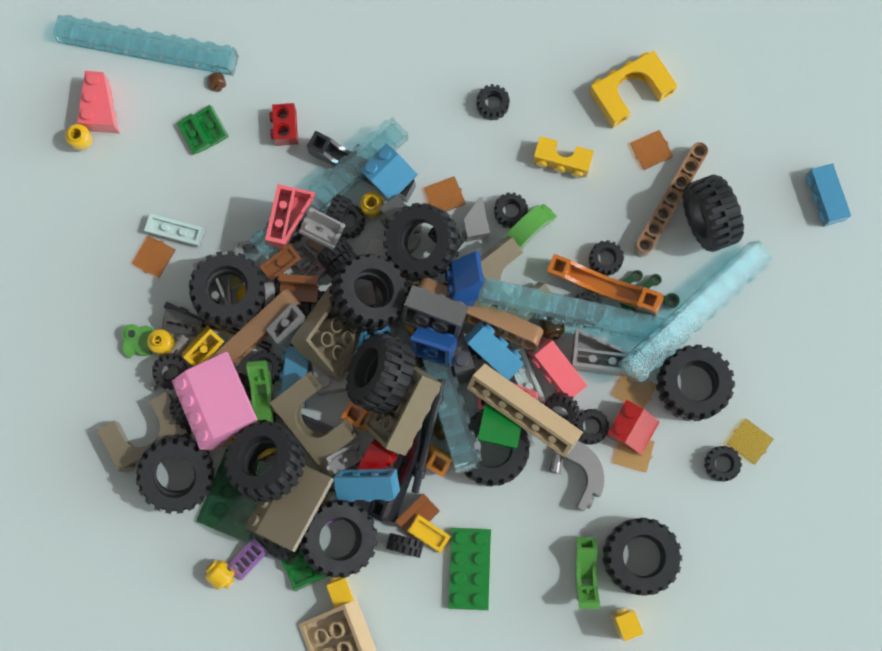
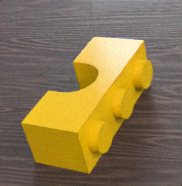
M539 137L533 163L542 168H554L555 171L560 173H572L573 176L578 178L587 177L594 154L593 150L576 146L572 156L562 157L556 151L557 140Z

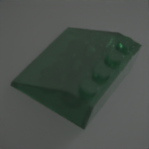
M226 448L213 479L211 490L205 498L196 522L249 543L253 539L254 533L245 527L258 502L242 494L227 479L224 462L227 461L225 454L229 449ZM256 459L253 466V476H259L268 472L273 465Z

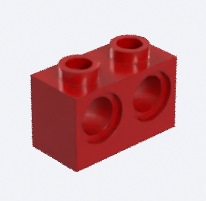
M273 104L272 111H269L270 123L273 122V129H270L271 140L275 141L276 146L298 145L297 110L295 104ZM281 114H287L285 118H279ZM282 131H288L287 135L280 136Z

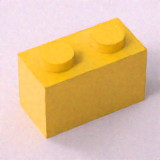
M207 325L181 354L192 366H196L207 361L224 343V340Z
M622 607L614 610V615L610 616L620 640L628 641L644 634L635 610Z

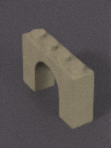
M506 236L480 257L485 283L483 287L490 295L493 294L496 298L494 302L499 309H504L505 312L528 321L556 298L546 284L542 282L536 283L524 294L517 297H509L503 291L501 274L504 268L523 253L513 237Z
M310 371L270 402L274 413L284 421L285 427L293 432L302 444L301 446H304L310 459L320 465L325 458L336 453L359 433L347 418L332 430L324 433L315 432L307 427L302 419V406L310 396L322 388V385Z
M164 392L149 401L160 424L159 434L154 441L160 440L167 435L169 437L174 436V434H180V437L191 435L190 430L187 431L185 428H180V425L176 424V420L172 419L173 415L169 412V406L173 398L168 392ZM112 421L97 429L106 450L119 472L129 473L136 469L135 465L139 464L147 447L151 446V444L144 447L133 446L117 421Z

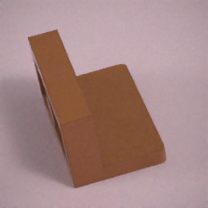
M288 244L259 267L268 279L273 282L279 277V273H285L302 258L291 244Z
M279 273V294L289 289L299 302L317 303L320 283L318 277Z
M423 493L395 522L411 538H414L415 536L409 533L407 529L417 514L430 522L440 510Z

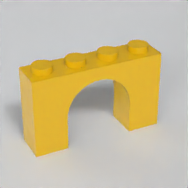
M654 50L649 53L644 52L634 62H627L620 70H613L606 78L602 80L599 78L591 84L589 93L612 129L627 121L631 114L618 93V86L623 81L628 79L644 81L659 102L675 93L678 85Z

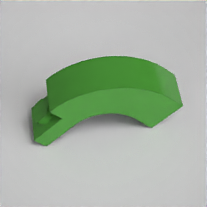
M545 204L537 205L519 220L504 238L506 236L513 237L522 250L540 230L553 222L557 216Z
M267 360L247 362L246 368L251 388L252 408L258 419L256 422L263 424L264 421H271L274 423V411L270 404L274 400L273 388Z
M576 537L575 586L579 609L600 608L597 586L598 549L596 537Z

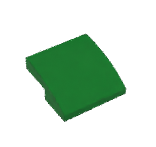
M211 105L206 106L195 115L189 114L177 123L193 154L205 151L229 137Z
M485 404L477 441L516 450L521 426L491 405Z
M301 552L295 553L293 559L289 557V560L283 559L282 561L295 592L328 577L312 569L304 560L305 558Z

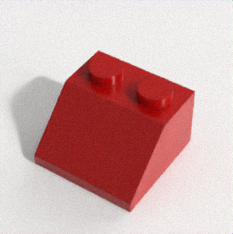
M626 399L609 429L607 437L641 456L660 421L642 407Z

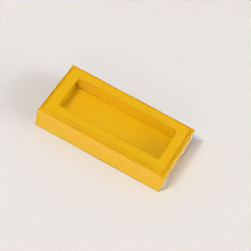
M418 514L407 529L409 533L441 553L451 537Z

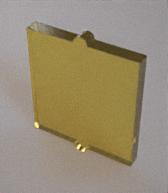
M745 418L738 429L734 430V434L727 442V445L734 448L735 451L755 465L760 457L767 452L766 449L774 439Z

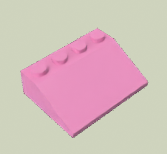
M224 352L196 365L172 380L200 450H216L236 436L238 432L243 431V428L248 425L250 426L258 420L228 352Z

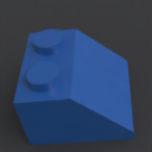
M474 251L452 261L449 269H446L445 281H448L447 296L451 300L461 301L467 306H474L484 283L479 251Z
M418 327L410 339L414 355L449 367L457 347V338H454L449 333H438L430 327Z

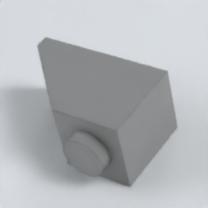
M483 197L478 198L464 218V225L461 226L462 236H466L467 242L489 238L490 232Z
M292 302L266 330L277 344L289 347L292 344L290 342L303 324L305 316L296 304Z

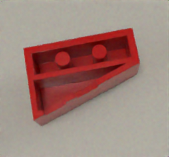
M374 438L357 469H387L397 457L395 456L396 452L385 449Z

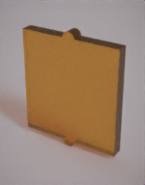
M660 130L630 143L636 154L635 158L639 160L643 170L673 157L668 141H665Z
M455 176L424 187L429 199L428 204L436 206L443 211L448 212L466 205L461 193L462 188H459Z
M148 235L132 264L141 268L144 273L148 272L160 278L176 250L164 244L163 240L159 241Z
M631 370L629 376H623L622 379L618 380L619 384L612 395L624 403L627 399L644 409L647 402L651 400L656 384Z
M650 440L641 456L618 443V446L615 447L616 454L613 463L647 473L649 461L653 458L651 454L654 441Z

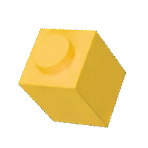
M342 577L330 579L331 584L326 586L334 608L355 600L347 578L342 579Z

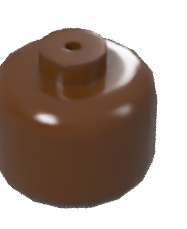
M215 72L207 78L208 87L211 91L220 92L227 85L222 73Z

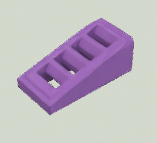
M253 538L229 566L242 581L268 554L267 549L257 538ZM253 546L260 552L259 555L251 549ZM247 552L255 558L254 561L246 555ZM242 557L250 564L248 567L240 560ZM236 563L245 570L243 573L235 567Z

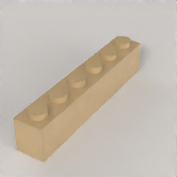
M486 364L472 376L467 389L563 457L568 455L583 433Z

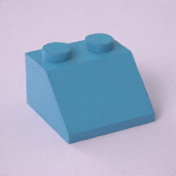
M387 143L360 169L366 179L389 200L399 194L418 175Z

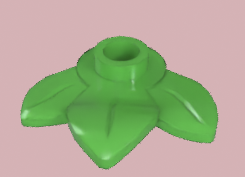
M134 324L125 326L122 330V338L124 339L122 344L123 353L128 358L133 357L136 352L142 356H151L152 351L147 345V339L154 329L150 326L138 327ZM130 330L135 332V336L132 338L128 336V331Z

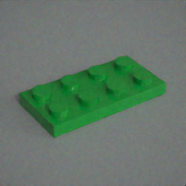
M451 528L448 609L489 610L491 529Z

